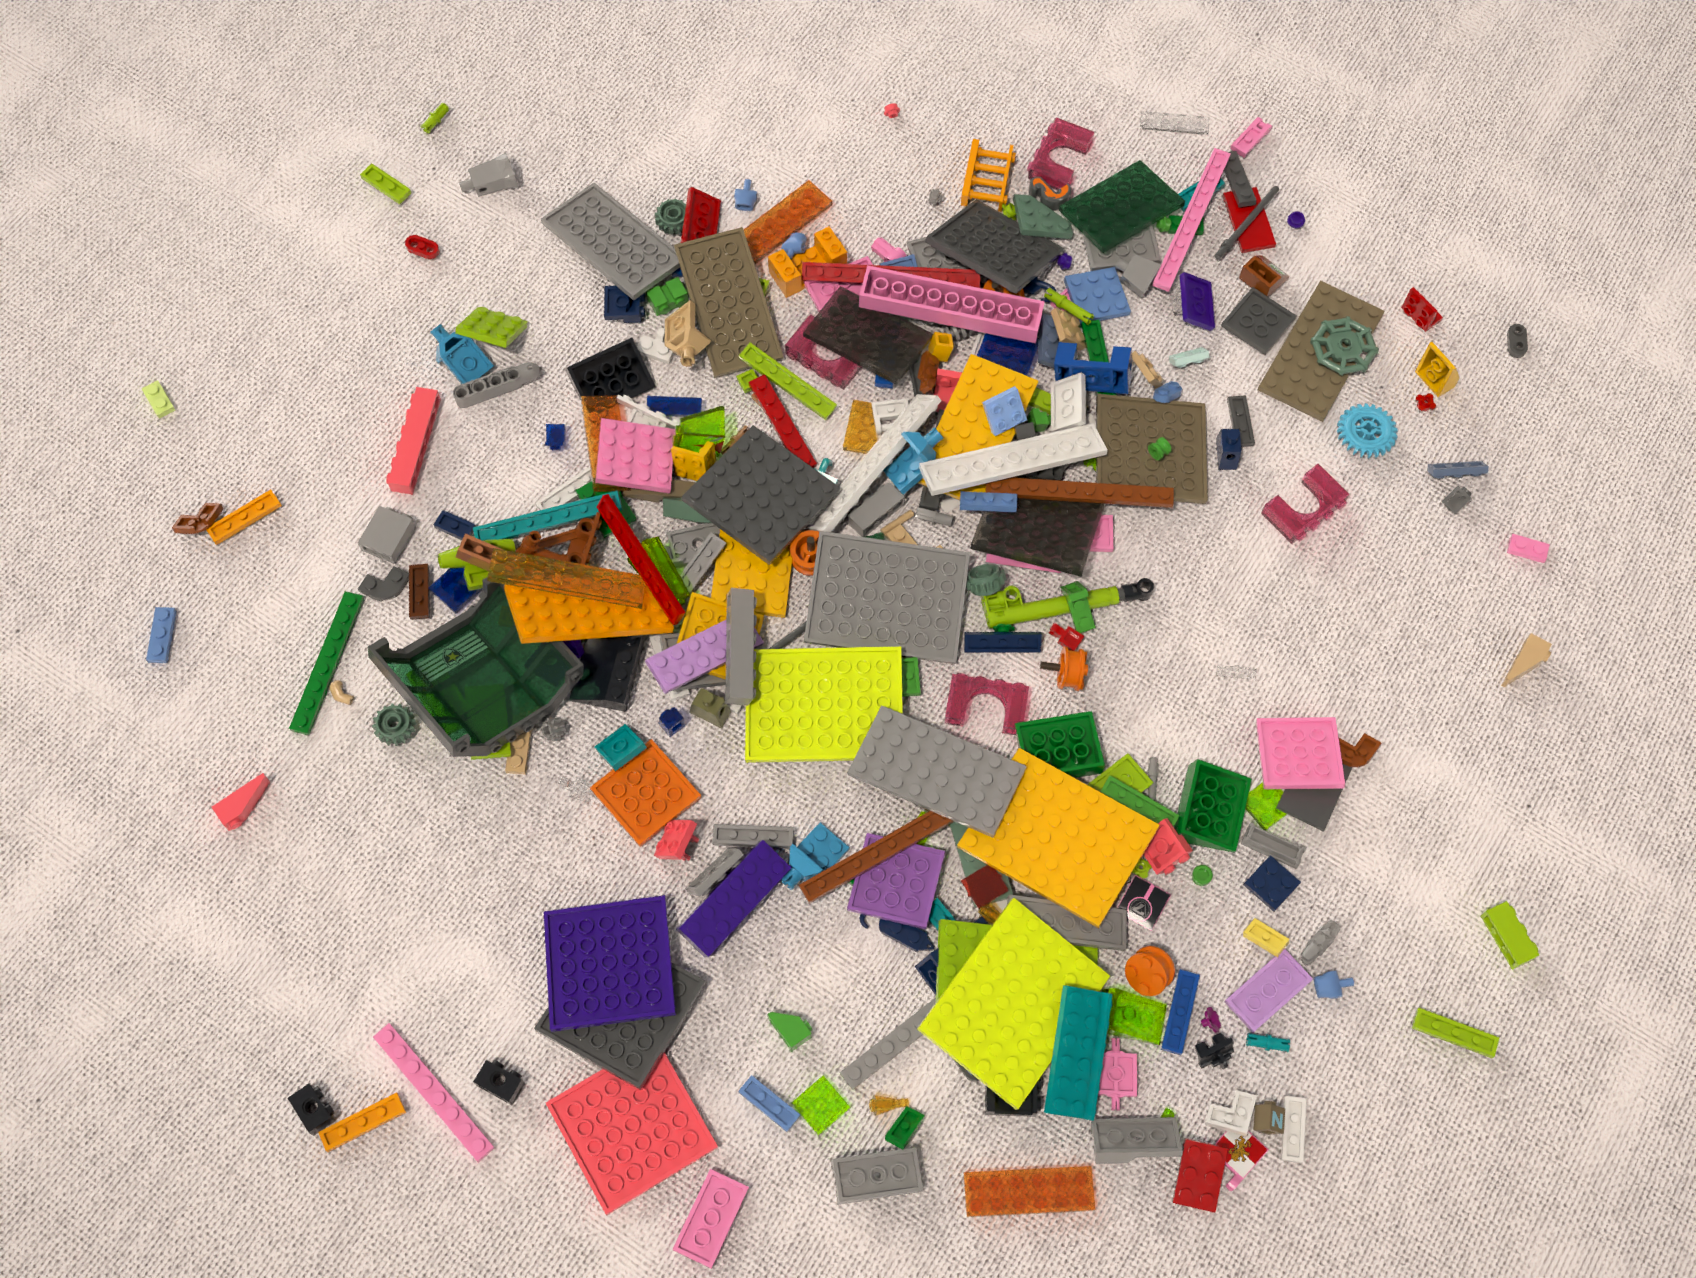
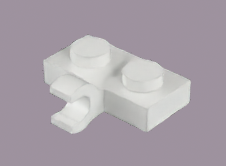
M661 327L658 329L656 339L642 335L637 345L641 355L666 364H670L674 355L671 350L665 347V329Z

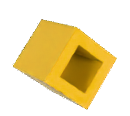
M934 332L928 345V350L939 361L947 362L953 349L952 334Z

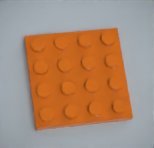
M652 739L645 744L647 747L645 750L618 770H611L590 787L593 794L639 847L702 798L701 794Z

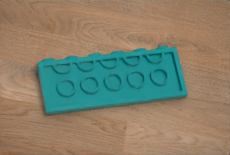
M1063 985L1044 1113L1094 1121L1100 1090V1077L1103 1069V1057L1106 1049L1110 1009L1112 1007L1111 993Z

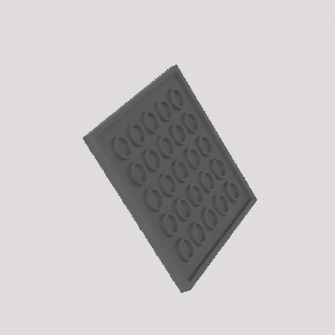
M977 199L930 233L925 240L932 248L942 251L948 257L956 259L962 265L970 267L978 274L986 276L992 282L1000 284L1015 294L1058 259L1065 250V248L1045 237L1021 235L1017 221L1008 218L1006 215Z
M753 425L682 496V501L770 565L840 492V487Z
M672 963L676 1015L551 1032L548 1006L534 1029L550 1040L641 1090L704 988L706 981Z

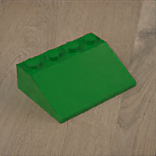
M1092 711L1015 723L1018 748L1074 778L1103 773L1105 763Z
M1199 759L1189 764L1177 812L1180 816L1174 825L1178 835L1182 834L1188 844L1235 853L1252 778Z

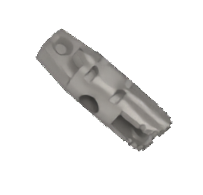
M1330 920L1318 930L1307 943V947L1302 953L1301 961L1303 965H1311L1318 956H1322L1341 930L1339 924Z

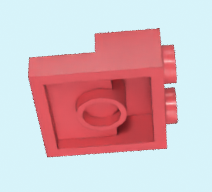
M1165 818L1158 823L1160 825L1159 829L1143 854L1157 875L1163 873L1165 875L1170 874L1176 869L1174 867L1175 864L1186 862L1191 858L1189 854L1193 852L1182 834L1178 835L1168 818Z

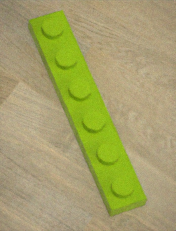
M749 343L739 355V359L760 374H765L767 379L824 420H827L836 409V403L752 343Z

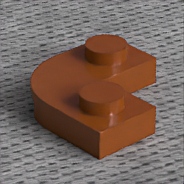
M204 503L197 515H180L172 529L175 533L181 534L200 533L213 525L224 508L221 503Z
M1366 733L1363 734L1355 746L1339 738L1342 764L1349 767L1365 766L1374 757L1382 743Z

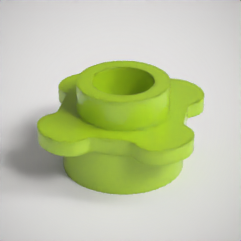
M1003 203V214L1008 218L1017 220L1015 217V206L1012 203L1008 205Z
M1141 857L1132 874L1145 879L1148 877V871L1152 867L1148 861Z

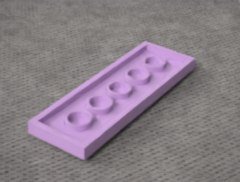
M726 620L646 659L645 663L664 694L726 664ZM754 627V633H756L754 649L762 646L764 642Z

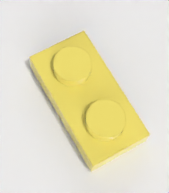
M1256 918L1253 919L1243 932V937L1277 958L1287 947L1290 940Z

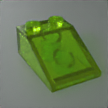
M1118 988L1102 989V992L1112 994V1007L1110 1009L1107 1034L1160 1045L1166 1004Z

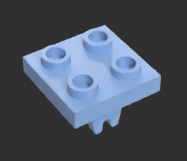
M1015 386L982 402L994 436L1027 420L1018 389Z

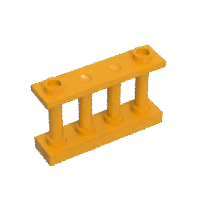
M973 139L961 194V206H967L968 200L974 198L999 202L998 211L1002 212V204L1006 205L1008 195H1005L1010 165L1015 162L1016 153L1013 152L1014 145H1010L1009 153L982 149V147H979L980 140ZM983 156L1007 160L1006 167L982 164L977 161V157ZM978 170L1004 174L1003 181L979 178L974 175V171L978 172ZM977 184L1002 188L1001 195L973 191L974 189H971V185L975 186Z

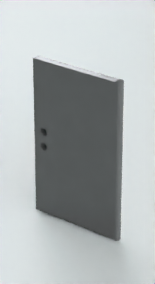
M1342 764L1346 783L1352 767ZM1343 788L1285 789L1276 809L1324 832Z

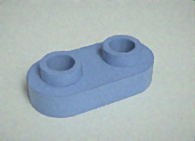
M1170 381L1154 390L1153 399L1161 403L1171 402L1181 396L1182 387L1179 383Z

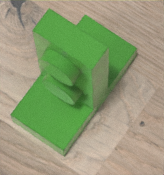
M1079 581L1061 586L1060 589L1066 598L1075 630L1082 633L1096 628L1087 600L1089 596L1087 589Z

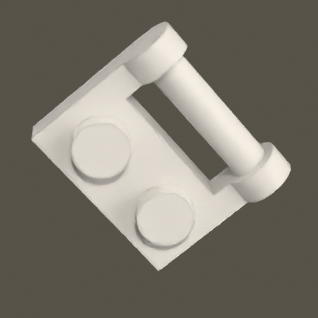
M908 398L872 402L876 434H882L891 426L892 423L881 425L880 421L897 419L908 406Z

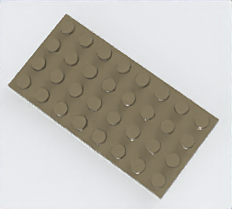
M743 227L675 244L674 249L689 298L695 303V317L699 330L711 340V343L705 349L714 378L752 368L739 359V355L749 343H752L776 361L784 360Z
M1320 280L1257 390L1323 422L1350 373L1340 376L1339 373L1322 364L1319 365L1314 347L1310 343L1311 338L1314 337L1320 328L1322 321L1346 318V316H1349L1350 319L1365 327H1370L1373 334L1385 311ZM1326 331L1322 337L1328 338L1330 333ZM1363 337L1364 344L1367 345V341ZM1342 342L1341 346L1347 348L1349 345ZM1321 345L1323 354L1327 352L1326 346ZM1347 362L1345 366L1355 365L1356 362Z

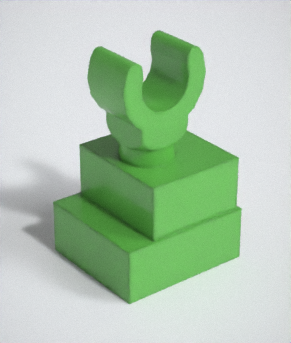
M1032 408L1027 415L1028 423L1033 422L1035 433L1044 432L1048 425L1051 426V415L1047 416V412H1040L1039 408Z

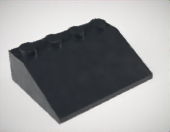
M629 338L565 369L590 418L619 405L620 403L617 402L618 395L634 398L656 387L633 338Z
M643 635L632 641L626 636L586 639L583 648L584 653L580 659L584 665L583 676L572 688L569 701L626 712L644 646Z

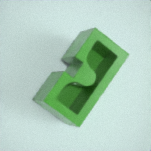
M679 277L665 282L666 285L662 287L658 285L646 291L647 300L656 316L667 314L669 311L680 308L688 302V293Z

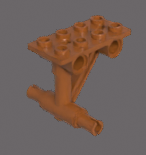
M597 512L592 519H581L575 529L541 539L539 532L531 531L529 535L523 538L515 555L529 561L533 558L557 567L556 569L560 570V574L580 580L586 574L584 568L591 558V553L589 552L595 544L597 537L594 535L596 530H599L602 522L599 519L601 513ZM570 542L567 554H558L547 550L548 548Z

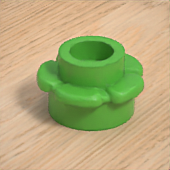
M1165 215L1162 218H1158L1156 228L1159 229V232L1169 231L1171 219Z

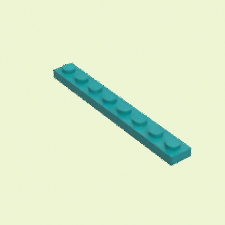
M619 492L606 493L609 494L619 511L623 510ZM606 494L473 527L474 536L482 541L512 539L527 535L531 531L539 532L578 522L583 518H593L599 512L596 508L599 501Z

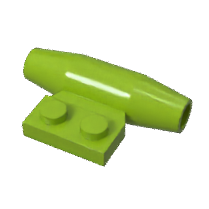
M513 539L484 541L515 554L516 552ZM459 546L438 554V562L441 569L465 568L464 578L469 591L483 588V579L493 574L456 558Z

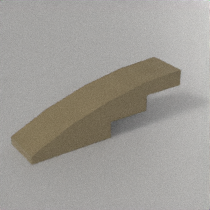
M672 479L670 493L623 487L622 496L659 503L660 500H663V497L682 498L696 482Z

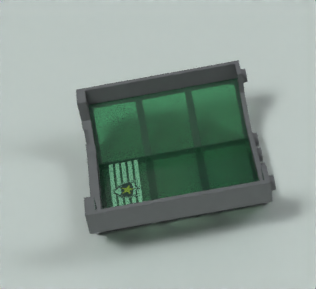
M499 570L483 579V591L480 593V600L475 606L471 605L464 613L403 649L398 648L396 651H392L385 637L367 647L368 658L453 757L487 756L490 753L499 751L503 745L513 742L522 733L529 732L536 724L545 722L583 676V663L563 641L521 644L504 591V585L509 583V581Z

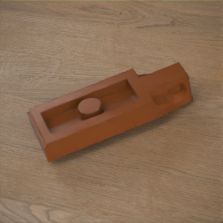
M928 350L922 354L917 376L921 381L919 390L923 394L934 388L940 363L938 358Z

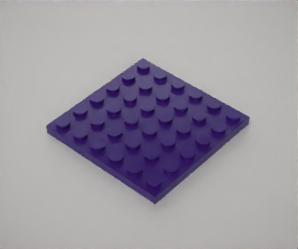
M665 895L544 911L551 1032L676 1015Z

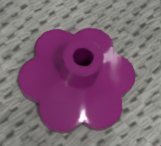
M1208 1007L1207 1011H1205L1206 1018L1201 1019V1024L1203 1027L1209 1026L1210 1029L1217 1033L1221 1028L1219 1016L1216 1011H1213L1212 1007Z

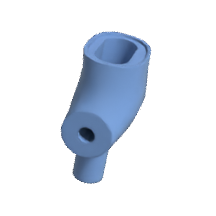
M745 179L743 189H735V208L738 210L752 211L757 200V191L750 190V179Z
M792 233L782 244L781 248L784 249L792 260L794 254L806 251L805 243L807 237L802 233Z
M1329 971L1323 975L1314 977V985L1317 997L1341 998L1343 997L1342 988L1354 986L1353 978L1340 980L1337 971Z

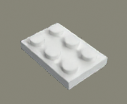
M1081 372L1051 383V432L1086 424L1085 375Z

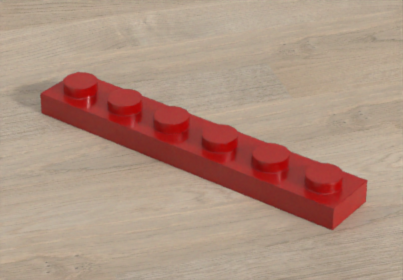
M765 374L749 381V387L784 447L812 468L817 467L815 459Z

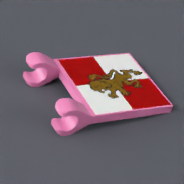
M1226 1131L1214 1144L1228 1148L1225 1166L1234 1176L1226 1184V1188L1229 1191H1233L1269 1150L1249 1131L1247 1137Z

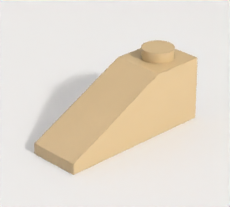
M1530 633L1501 686H1508L1537 668L1542 661L1546 662L1552 653L1549 651L1552 644Z

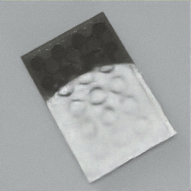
M841 286L803 332V337L898 385L933 336V333L898 315L859 307V295Z

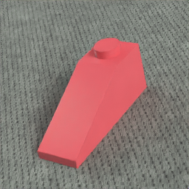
M264 773L212 806V809L228 831L237 829L242 825V822L248 818L268 787L270 781Z

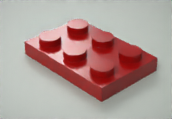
M1185 1138L1172 1202L1215 1213L1228 1148Z

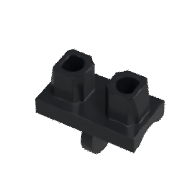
M1220 1032L1212 1038L1214 1046L1209 1048L1205 1042L1195 1046L1198 1064L1201 1069L1210 1064L1213 1068L1218 1065L1223 1070L1228 1068L1226 1061L1232 1059L1230 1054L1234 1053V1041L1231 1037L1227 1039Z

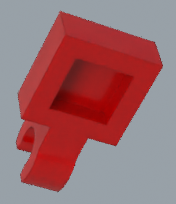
M1054 623L1049 631L1050 635L1060 638L1058 640L1059 645L1068 647V650L1075 651L1084 639V635L1070 626L1064 630Z

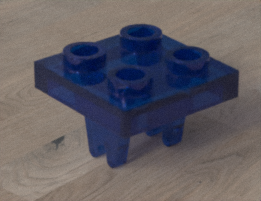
M450 568L429 587V590L451 611L457 614L483 588L469 591L464 578V569Z

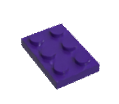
M1183 272L1180 274L1183 321L1211 331L1215 328L1212 284L1210 281Z

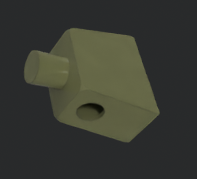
M701 688L691 704L689 713L722 729L731 711L728 704H725V699Z

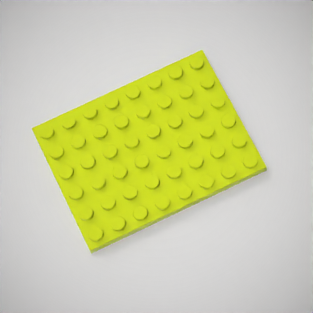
M901 646L754 649L756 651V661L753 663V669H756V679L753 681V688H756V696L746 706L745 762L853 761L881 705L903 714Z
M1012 898L917 1030L1017 1110L1052 1061L1063 985L1100 992L1110 975L1018 900Z

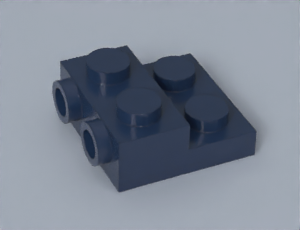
M616 285L605 286L604 319H623L624 323L642 322V317H645V307L642 306V302L646 300L645 293L632 300Z

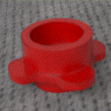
M1431 393L1417 395L1418 409L1424 412L1435 409L1434 396Z

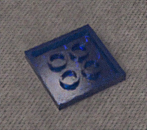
M986 333L977 356L1028 376L1038 350L1039 338H1037L1036 343Z

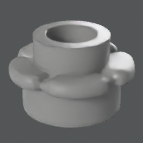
M932 189L928 202L932 203L933 206L941 201L942 193H940L939 189Z

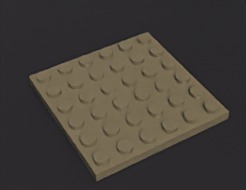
M1097 394L1096 429L1107 448V455L1096 457V483L1174 488L1175 502L1206 504L1208 501L1205 403L1184 401L1161 403L1151 398ZM1163 437L1171 445L1172 451L1168 455H1163L1161 460H1155L1150 455L1148 446L1151 443H1156L1158 438Z

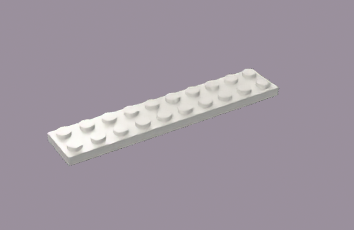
M917 394L840 484V492L805 528L807 531L833 532L835 530V526L846 517L851 507L858 503V499L862 494L869 490L873 481L881 476L884 468L892 463L895 455L903 450L907 441L901 433L916 432L920 426L925 424L928 416L936 411L938 404L942 401L938 395Z
M1094 423L919 463V469L931 496L1104 456L1107 455V448Z

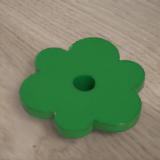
M997 624V626L993 627L994 632H1011L1015 630V627L1011 624Z

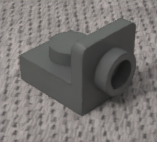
M1457 486L1442 500V503L1456 515L1468 502L1472 501L1470 497L1472 493L1465 487L1461 489Z

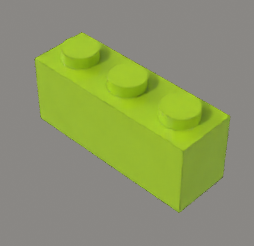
M1506 901L1485 911L1480 917L1511 969L1514 970L1533 961L1540 955L1537 945L1527 935L1526 927L1516 917L1515 909Z

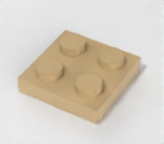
M1058 308L1053 309L1051 314L1060 342L1077 343V350L1080 351L1086 348L1085 337L1079 326V319Z
M1132 352L1133 361L1148 382L1155 388L1162 386L1164 379L1153 368L1152 362L1143 353Z

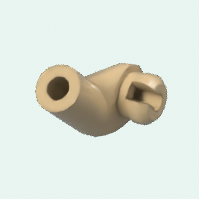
M335 680L332 682L329 689L334 700L351 705L354 696L343 693V683L341 681Z

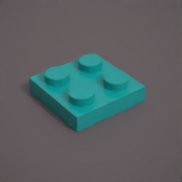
M626 724L594 746L596 751L614 771L647 748L645 743Z

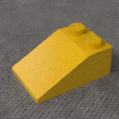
M1430 342L1415 372L1433 393L1440 397L1453 389L1460 377L1456 367L1433 342Z

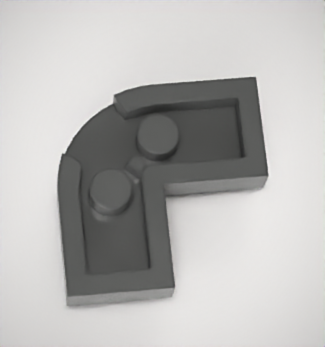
M393 566L384 581L367 574L358 587V591L381 602L394 596L397 597L408 583L409 573Z

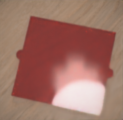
M989 865L982 867L961 880V883L968 892V897L972 898L978 909L1009 891L1001 879L1002 875L998 874Z

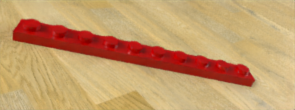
M802 262V280L863 283L867 265ZM868 265L980 288L981 275L973 269Z

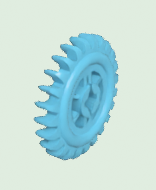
M1367 403L1363 407L1361 404H1357L1356 407L1351 406L1349 410L1344 411V415L1340 416V421L1337 423L1339 427L1337 433L1342 432L1338 439L1345 438L1342 445L1349 444L1347 451L1354 448L1353 455L1360 451V458L1363 457L1364 453H1367L1368 459L1372 453L1377 458L1379 451L1382 456L1385 455L1386 450L1389 452L1398 438L1396 434L1398 429L1395 427L1396 422L1392 421L1393 417L1387 416L1388 411L1382 412V407L1376 409L1374 404L1369 407Z

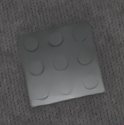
M1252 287L1222 322L1221 327L1266 355L1294 322L1297 315Z

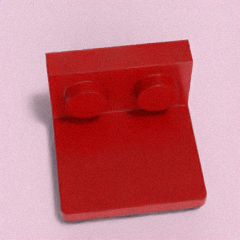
M1414 287L1409 290L1401 308L1406 315L1416 322L1418 327L1427 332L1441 322L1443 317Z

